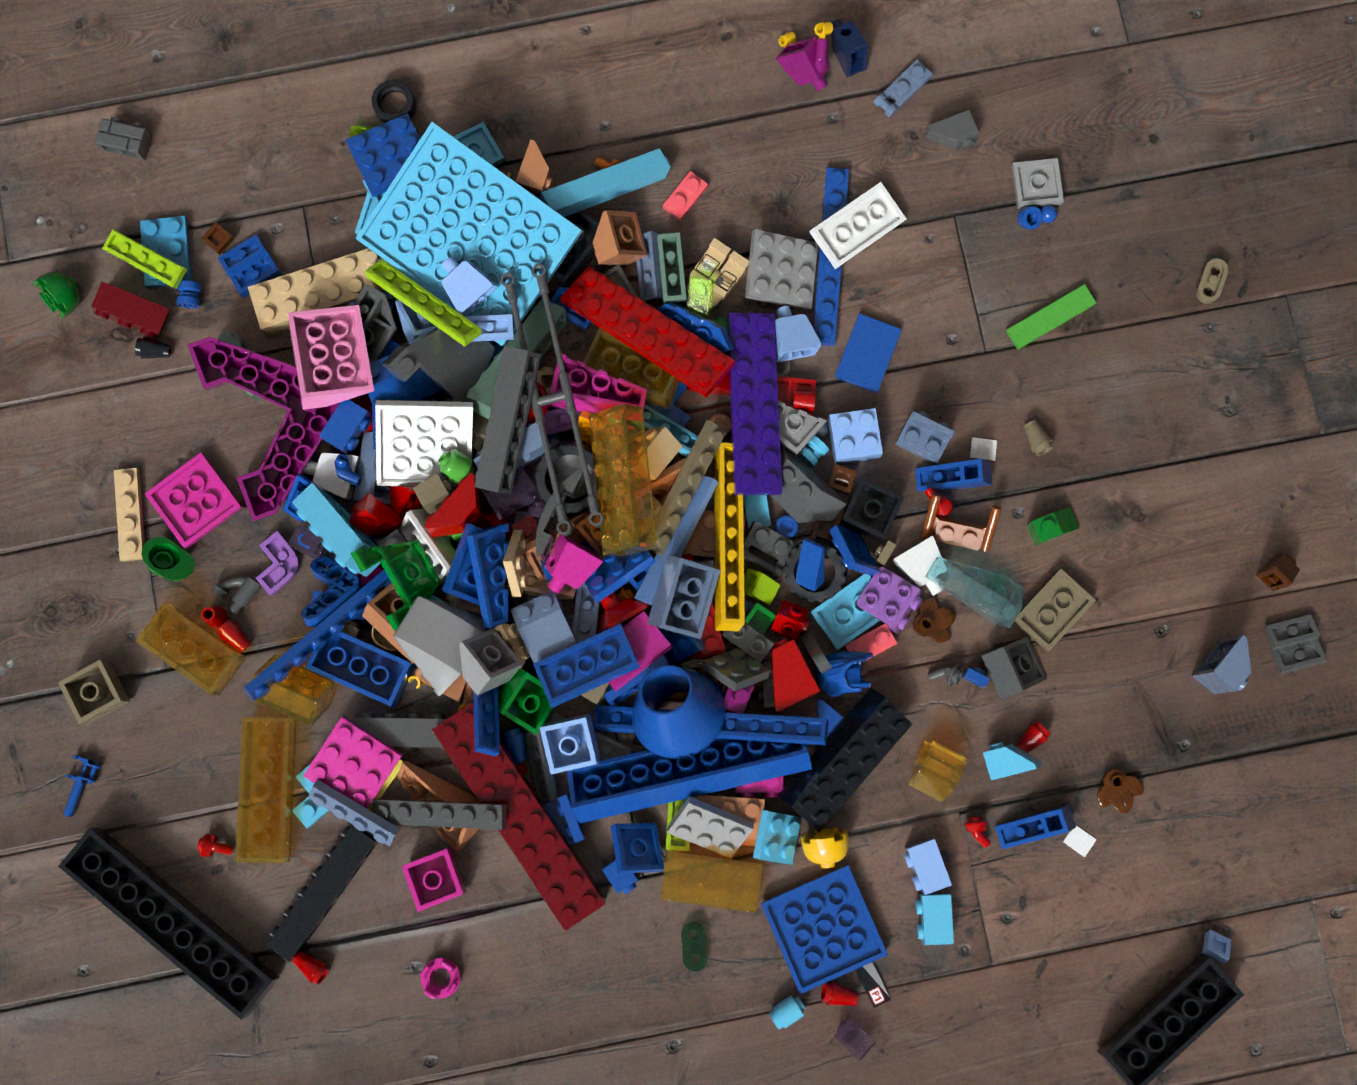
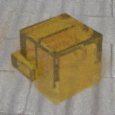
M934 740L931 743L924 741L914 761V764L918 766L915 768L908 785L943 802L959 783L967 765V758Z

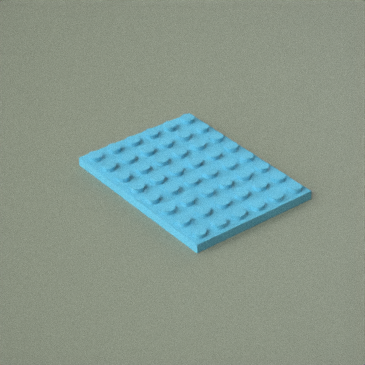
M431 122L356 239L454 310L456 308L441 283L448 275L442 263L451 256L459 265L465 260L472 262L499 287L467 316L513 315L506 288L501 283L503 274L510 273L517 280L515 286L518 299L517 307L520 320L522 321L540 295L537 279L532 274L534 265L542 264L547 269L546 281L548 283L583 230L437 124ZM543 269L537 271V275L543 273ZM508 278L506 284H510L512 278ZM513 316V328L515 332L516 324ZM496 340V342L501 346H505L506 343L509 341Z

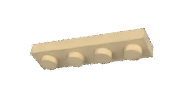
M140 469L114 470L120 561L143 560L141 552L145 540Z

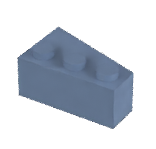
M536 422L529 427H525L516 471L540 459L545 453L539 426ZM481 451L474 455L475 459L472 461L476 472L479 468Z

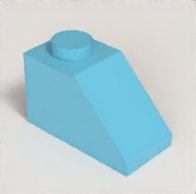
M1003 742L989 745L990 750L983 752L991 780L1034 770L1042 766L1040 760L1012 744L1004 746Z

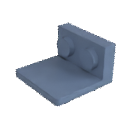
M913 411L895 445L937 465L955 431L951 430L952 427L947 423L941 421L937 423L931 420L930 416L922 411L917 413Z

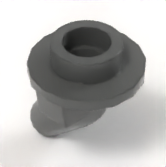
M956 664L951 667H942L928 672V676L931 681L945 676L948 686H952L954 683H959L963 671L960 670L961 666Z

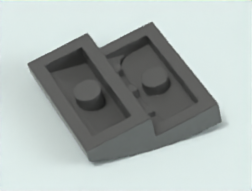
M1311 614L1265 627L1268 643L1279 675L1323 664L1327 661L1318 640L1320 633Z

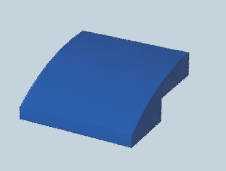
M256 234L218 257L225 272L231 278L243 298L250 295L249 286L282 275Z

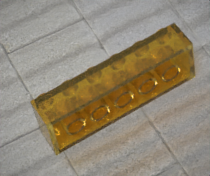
M621 404L588 415L597 501L600 513L605 517V522L600 527L603 555L626 556L658 548L643 408Z
M242 717L235 862H290L296 718Z

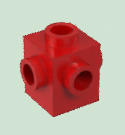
M783 599L771 630L797 641L800 632L805 634L810 621L806 619L809 610Z

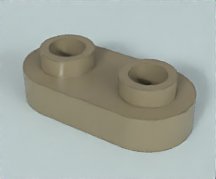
M1214 258L1204 266L1196 288V297L1200 302L1210 304L1219 298L1228 274V265L1225 261ZM1211 269H1215L1217 275H1213ZM1204 290H1208L1210 296L1205 295Z

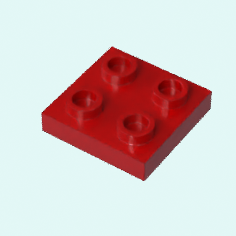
M777 376L778 401L813 416L816 380Z

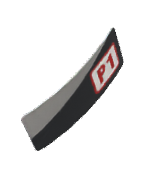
M873 962L855 970L874 1008L890 1001V997Z

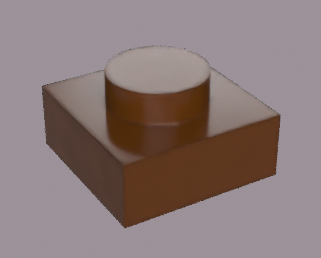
M215 222L200 239L220 255L235 238Z

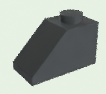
M970 110L928 125L924 135L927 139L953 150L960 148L965 150L975 145L980 133Z

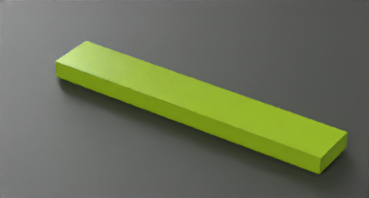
M381 259L365 270L367 278L464 347L482 334L479 326L385 260Z

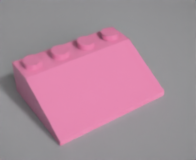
M359 305L288 313L303 410L327 407L374 391Z

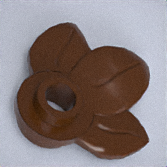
M930 597L921 603L919 615L913 620V629L916 634L922 637L929 636L934 642H946L951 639L950 633L946 628L954 623L956 613L949 608H939L937 598ZM923 621H925L928 624V628H925L923 626Z
M1113 768L1104 774V785L1098 790L1097 800L1101 808L1112 804L1119 812L1127 814L1133 806V796L1143 794V786L1136 777L1126 776L1122 770ZM1118 777L1119 781L1114 785L1113 780Z

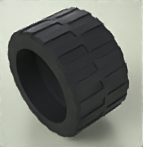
M575 439L559 442L550 448L553 464L557 459L565 455L579 456ZM582 440L586 461L593 471L594 480L592 487L598 501L608 484L609 469L607 468V461L602 456L600 450H597L591 443L589 444ZM544 453L541 460L537 463L534 478L539 496L547 504L554 492ZM588 492L576 499L567 496L563 503L566 513H579L589 509Z

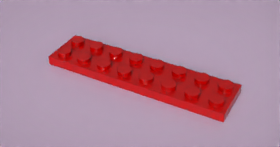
M590 266L560 297L561 303L705 398L710 395L735 366V360Z

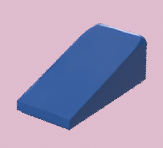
M807 538L803 539L796 573L797 584L815 591L824 583V546Z

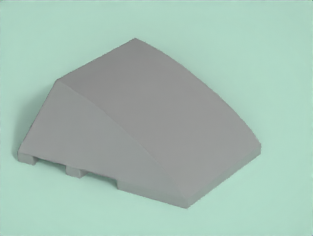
M418 596L394 633L393 638L409 659L414 661L420 669L421 675L433 686L437 696H440L462 674L459 647L461 641L485 632L486 628H484L482 615Z

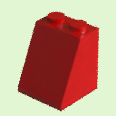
M787 638L777 642L773 646L774 650L770 653L772 704L775 714L820 691L794 639L788 642Z

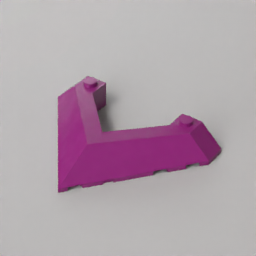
M212 337L187 344L203 389L209 391L231 383L287 410L260 469L236 477L252 521L276 514L290 492L296 476L302 473L322 441L319 435L340 402L327 407L303 410L295 366Z

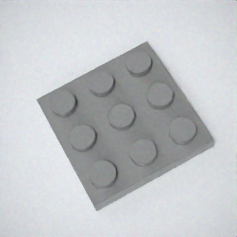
M753 230L745 298L807 311L812 309L818 244L762 230Z

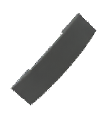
M576 471L559 485L562 504L567 495L575 499L577 498L585 482L583 471ZM554 493L549 498L541 514L536 534V554L544 562L555 542L552 535L548 534L557 517Z

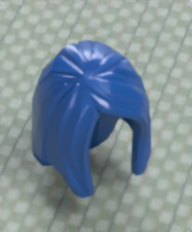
M842 651L826 655L832 668L822 674L816 665L818 683L832 697L843 693L861 692L862 688L871 686V682L863 679L861 669L864 661L874 657L873 653Z

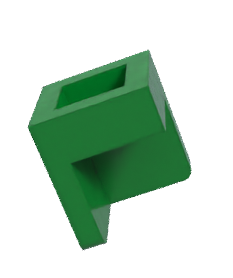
M756 603L746 617L745 623L761 635H764L776 618V615L759 603Z

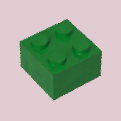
M519 668L511 680L504 683L498 691L499 712L537 735L540 727L553 709L548 702L540 680Z

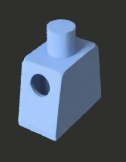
M451 256L442 263L448 275L441 283L456 310L462 315L467 316L499 287L470 261L465 260L459 265Z
M789 306L777 309L778 318L774 321L776 362L814 356L822 344L807 316L804 314L792 316Z

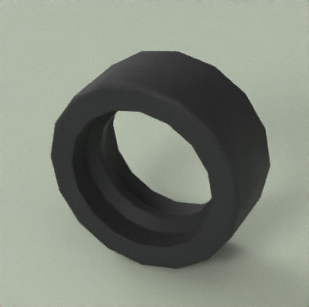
M384 81L373 91L371 98L372 107L379 120L383 123L408 114L410 120L414 116L416 110L415 97L409 86L402 81ZM392 92H400L407 99L406 107L397 114H387L381 108L382 99Z

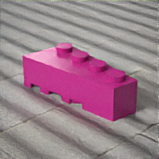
M562 354L577 411L582 412V410L596 415L642 423L647 389L621 378H613L605 371L600 369L597 371L587 367L586 363L579 360L577 362L567 358V355ZM558 362L550 394L562 391ZM565 400L550 404L552 407L567 409Z

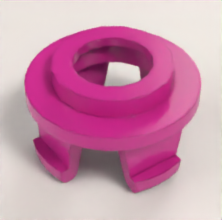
M447 958L431 960L425 965L420 974L421 984L425 990L424 994L432 999H442L451 996L458 989L461 981L458 966ZM441 968L446 969L450 974V981L445 986H438L433 980L434 972Z

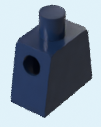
M841 19L834 20L832 22L831 46L846 78L867 69L868 44L854 22L849 21L844 24Z

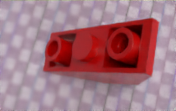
M472 473L463 478L458 483L457 489L443 500L442 506L427 518L424 528L432 537L463 533L466 523L474 524L481 516L480 488L475 487L476 478Z

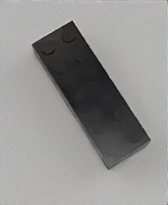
M870 688L828 736L826 745H821L810 757L812 769L796 773L777 796L820 833L912 726V723L884 695Z
M1201 954L1096 1052L1125 1085H1148L1244 994L1210 956Z

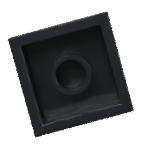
M861 478L840 524L883 543L904 496Z

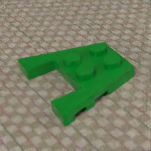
M419 540L358 549L350 553L361 572L380 562L404 605L386 616L394 632H396L418 596L429 599L441 583L439 575Z

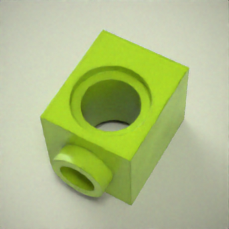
M748 568L744 575V593L756 601L770 605L776 596L780 584L765 574Z

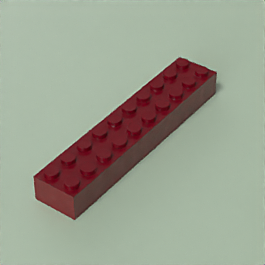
M473 702L432 729L433 733L480 803L506 804V829L498 831L565 931L604 906L606 904L605 896L501 739L500 754L496 757L475 751Z

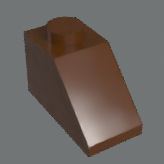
M1281 553L1275 555L1256 576L1271 591H1276L1289 587L1300 569L1296 566V561L1291 556Z

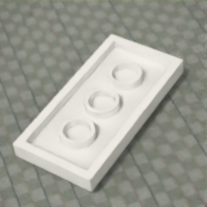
M880 182L809 232L833 267L837 269L903 223L906 217Z

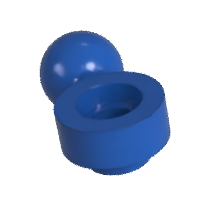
M1045 205L1041 209L1034 206H1025L1018 214V223L1024 229L1033 230L1041 224V221L1044 223L1053 222L1057 218V210L1052 205Z

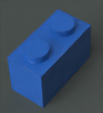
M349 399L342 401L319 437L345 454H348L349 451H353L358 445V437L362 431L365 432L369 428L372 415Z

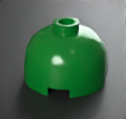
M56 271L48 272L34 280V286H39L42 291L39 293L40 298L53 313L57 309L60 312V318H65L77 308L80 294L77 290L79 284L72 276L67 277L65 274Z

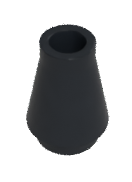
M145 336L137 338L135 355L140 356L141 359L170 357L171 345Z

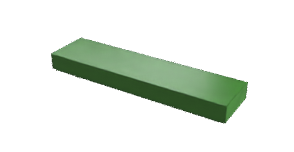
M1084 284L1008 328L1006 333L1016 349L1019 350L1095 306L1097 303Z

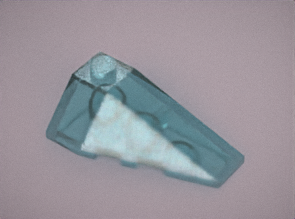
M937 557L925 576L998 627L1010 629L1022 609L1023 587L1004 574Z

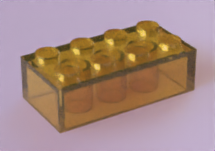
M598 329L583 362L586 363L587 367L597 371L599 369L605 371L613 378H621L647 389L646 402L665 409H669L681 382L602 329Z
M165 602L136 639V642L209 694L216 696L222 693L247 658L174 605Z
M667 850L661 900L756 913L763 864L761 862Z

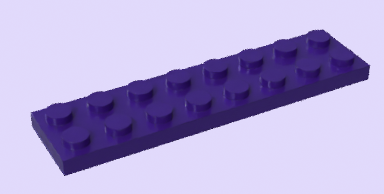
M728 313V336L734 347L728 353L729 357L735 360V366L729 371L734 495H781L782 474L774 314Z

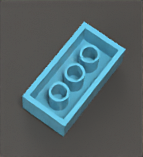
M311 483L292 501L298 509L296 514L303 521L310 523L308 528L317 537L321 536L323 539L322 545L329 552L333 551L336 554L334 559L343 568L347 566L355 575L360 573L367 577L380 564L379 562L362 572L359 570L350 553L358 549H368L377 546L366 534L349 522L350 514L334 496Z

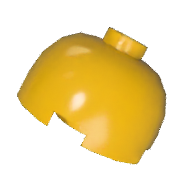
M836 827L823 828L820 833L815 829L814 835L808 836L806 832L800 835L805 856L809 861L821 864V868L835 867V862L841 861L847 855L849 849L847 829L842 830V833L838 832Z

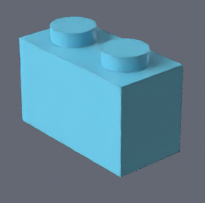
M919 894V900L915 901L916 914H920L921 923L917 924L918 939H921L924 945L954 944L951 894Z

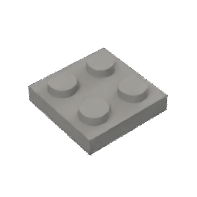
M1058 158L1015 162L1011 165L1017 209H1022L1025 206L1041 207L1063 204L1064 197Z

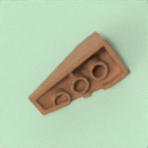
M406 760L402 762L397 778L413 800L480 803L470 793ZM438 827L439 829L436 832L441 839L458 853L479 829Z

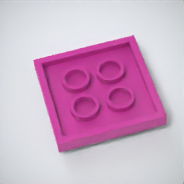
M201 452L145 493L148 500L185 549L194 545L243 508Z
M343 715L303 776L313 783L318 779L368 809L403 754Z

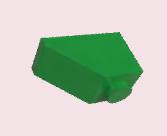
M1070 507L1053 512L1027 524L1035 546L1079 529Z

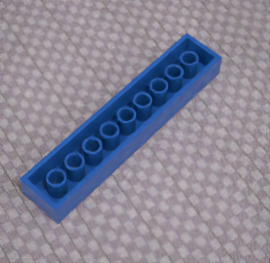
M715 738L709 746L694 755L690 753L679 756V758H666L645 750L599 761L595 765L568 770L567 775L571 808L578 824L687 799L689 796H700L811 770L812 766L806 744Z

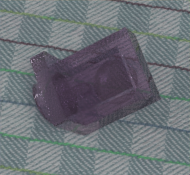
M851 1019L843 1021L837 1027V1033L834 1035V1038L859 1061L876 1044Z

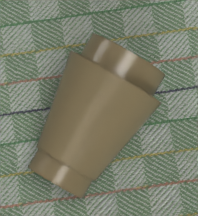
M1037 420L1030 421L1024 426L1031 451L1035 452L1036 456L1046 454L1053 449V440L1038 424Z

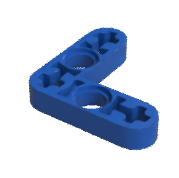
M326 556L314 559L310 565L315 578L330 588L302 610L303 620L309 627L319 625L362 589L357 576ZM341 575L339 578L331 580L332 577ZM337 598L333 603L327 604L329 600Z

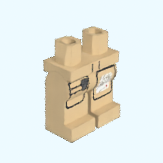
M714 238L702 259L690 273L686 294L696 298L699 292L703 291L707 294L703 304L710 310L717 307L719 303L723 305L727 297L748 272L749 260L734 250L731 253L729 247Z

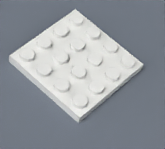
M376 400L377 486H417L436 474L444 480L446 478L439 473L438 459L442 453H448L452 449H457L472 459L473 402ZM449 481V483H450L451 486H453V487H457V486H458V484H454V483H452L451 481Z

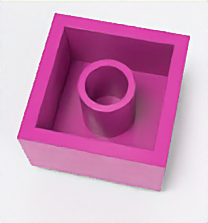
M451 847L402 866L418 912L467 893Z

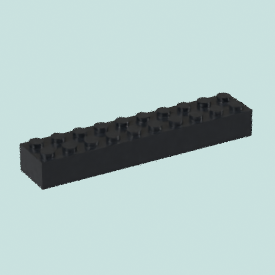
M100 827L89 828L58 866L240 1020L248 1017L280 978Z

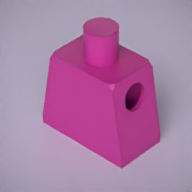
M560 534L545 564V568L553 576L547 587L558 594L565 584L577 589L594 573L603 561L595 551L568 536Z

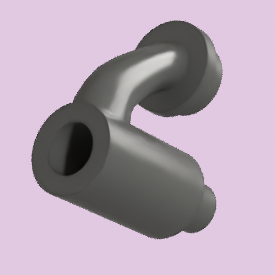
M238 576L219 585L214 583L211 591L223 598L225 595H228L227 589L240 586L233 596L232 600L234 602L229 608L237 614L241 607H247L261 587V584L249 576Z

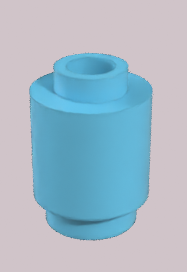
M790 995L772 1007L773 1010L769 1012V1015L779 1030L783 1027L786 1029L805 1016L802 1011L806 1008L798 996L793 998Z

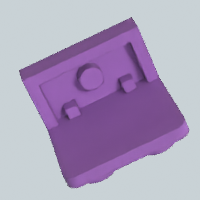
M880 567V571L874 574L857 600V605L887 624L889 630L897 634L900 629L904 630L910 621L908 616L912 610L916 611L923 601L921 598L922 593L916 586L888 569Z

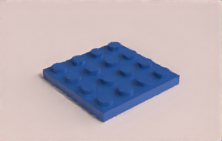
M848 865L761 903L800 994L888 955Z

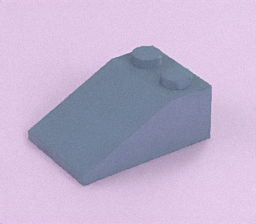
M551 590L511 609L518 631L533 663L578 643L562 600L554 591Z

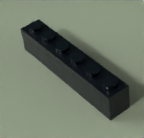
M353 825L351 827L347 826L339 836L342 840L337 847L332 846L325 856L327 858L325 864L322 867L319 865L311 875V878H313L312 882L308 887L305 885L297 895L299 900L294 907L291 905L282 916L285 920L280 927L276 925L268 935L270 941L266 946L288 962L293 961L378 844V841L373 836L364 831L357 830Z

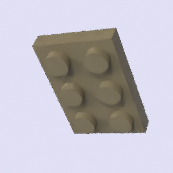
M1060 568L1016 615L1013 621L1043 649L1049 652L1096 600Z

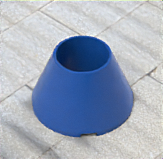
M672 665L658 667L646 675L639 688L632 709L634 732L642 745L656 755L666 758H679V756L690 753L694 755L709 746L722 729L726 715L723 694L718 685L702 672ZM677 692L689 693L685 702L677 709L670 712H657L659 704L667 696Z

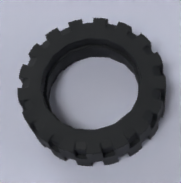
M810 538L809 540L825 547V555L831 559L835 567L834 579L826 587L815 591L796 583L797 563L802 547V542H800L791 550L786 558L784 566L786 584H789V589L793 593L798 594L797 597L800 599H808V602H823L828 598H833L841 590L846 581L848 568L843 564V556L840 550L834 546L833 542L824 541L822 538Z

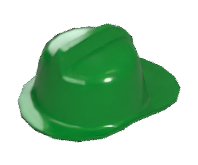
M152 538L142 547L141 555L143 561L150 571L167 580L179 581L189 577L194 571L195 562L193 557L168 538Z

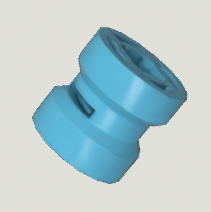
M814 436L798 455L805 463L814 467L818 463V459L829 452V448L818 437Z

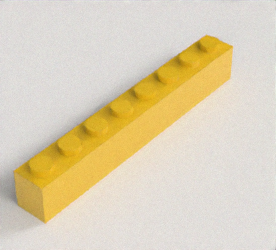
M721 442L714 455V479L718 481L714 490L715 569L721 570L715 588V630L739 631L745 624L743 495H734L732 443Z

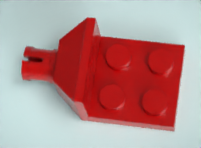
M615 592L611 593L600 601L605 613L601 616L598 634L618 624H621L622 627L645 611L648 608L647 604L630 599H625L621 602Z

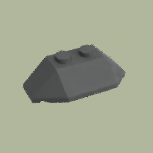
M365 284L354 305H359L368 358L369 363L380 359L397 327L387 296Z
M780 444L782 494L770 496L798 523L833 521L848 503L798 455L795 456Z

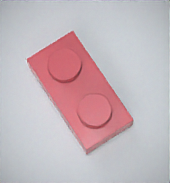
M690 171L663 204V209L681 221L708 188V184Z
M883 624L846 644L844 647L847 651L869 652L875 656L896 645L897 642L887 624Z

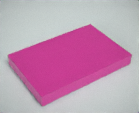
M644 611L623 626L640 668L608 682L615 692L673 648L657 627L647 624L649 617Z

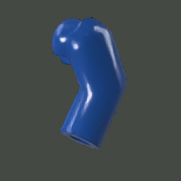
M338 455L334 462L338 478L358 486L362 476L351 471L349 458L346 455Z

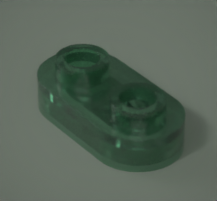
M689 922L683 927L681 932L683 962L690 971H700L707 963L705 930L700 923ZM695 930L698 933V937L691 939L689 937L690 931ZM693 955H698L700 961L696 964L690 960Z

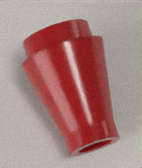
M214 605L204 608L201 612V617L209 627L219 628L227 621V612L222 606Z
M228 619L216 631L220 635V639L236 648L240 653L251 645V642L247 639L236 621L233 622L231 619Z
M1039 721L1035 724L1031 723L1021 740L1016 744V747L1029 753L1047 742V738L1051 733Z
M300 951L293 959V964L298 967L311 984L319 985L329 973L326 963L305 954L303 951Z
M830 981V983H824L822 986L821 1001L826 1002V1005L856 1006L858 992Z

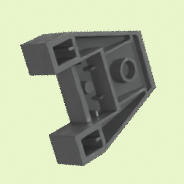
M437 327L399 346L382 364L398 381L404 382L421 368L447 395L442 402H468L466 398L467 393L478 382L482 372L488 369L495 348L489 341L471 342L464 347Z

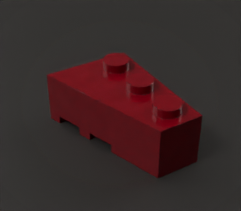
M103 281L91 305L92 311L96 316L105 320H113L118 325L127 329H131V327L138 329L140 334L149 338L154 336L160 337L170 313L166 307Z

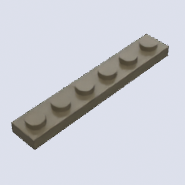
M706 420L643 542V545L656 554L664 555L726 434L713 421Z

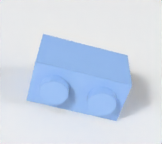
M930 838L905 847L907 853L903 854L908 868H913L915 876L912 877V881L917 891L921 890V893L926 895L952 885L935 839Z

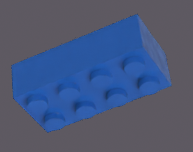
M340 632L337 635L332 634L321 649L312 652L305 668L386 705L397 707L408 683V678L411 676L416 665L360 639Z

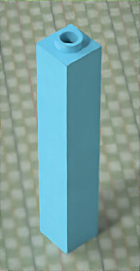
M659 148L543 191L539 199L563 217L665 179L670 169V162Z

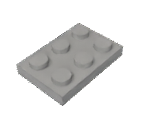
M689 796L669 823L667 833L732 858L752 832L754 822Z

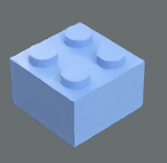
M876 408L829 415L827 421L834 465L880 459L883 452Z
M590 713L545 723L540 727L551 774L595 765L601 760Z

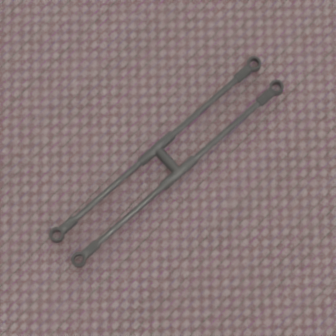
M536 264L532 268V274L537 279L540 295L543 297L560 370L559 378L562 391L540 397L535 381L531 403L536 424L539 426L555 496V508L559 522L557 524V531L561 535L568 536L572 533L573 526L568 522L565 506L562 504L544 426L545 418L542 406L565 400L588 492L587 499L591 513L589 522L595 527H601L605 522V517L600 513L587 466L576 418L577 410L569 376L565 370L548 297L549 289L546 281L548 271L542 264ZM539 269H543L541 275H537ZM505 273L501 277V283L506 288L508 301L512 307L521 349L527 350L517 307L518 299L515 290L517 280L512 274ZM508 278H512L510 284H506ZM599 515L600 522L594 523V517ZM564 524L568 525V530L566 532H562L561 530Z

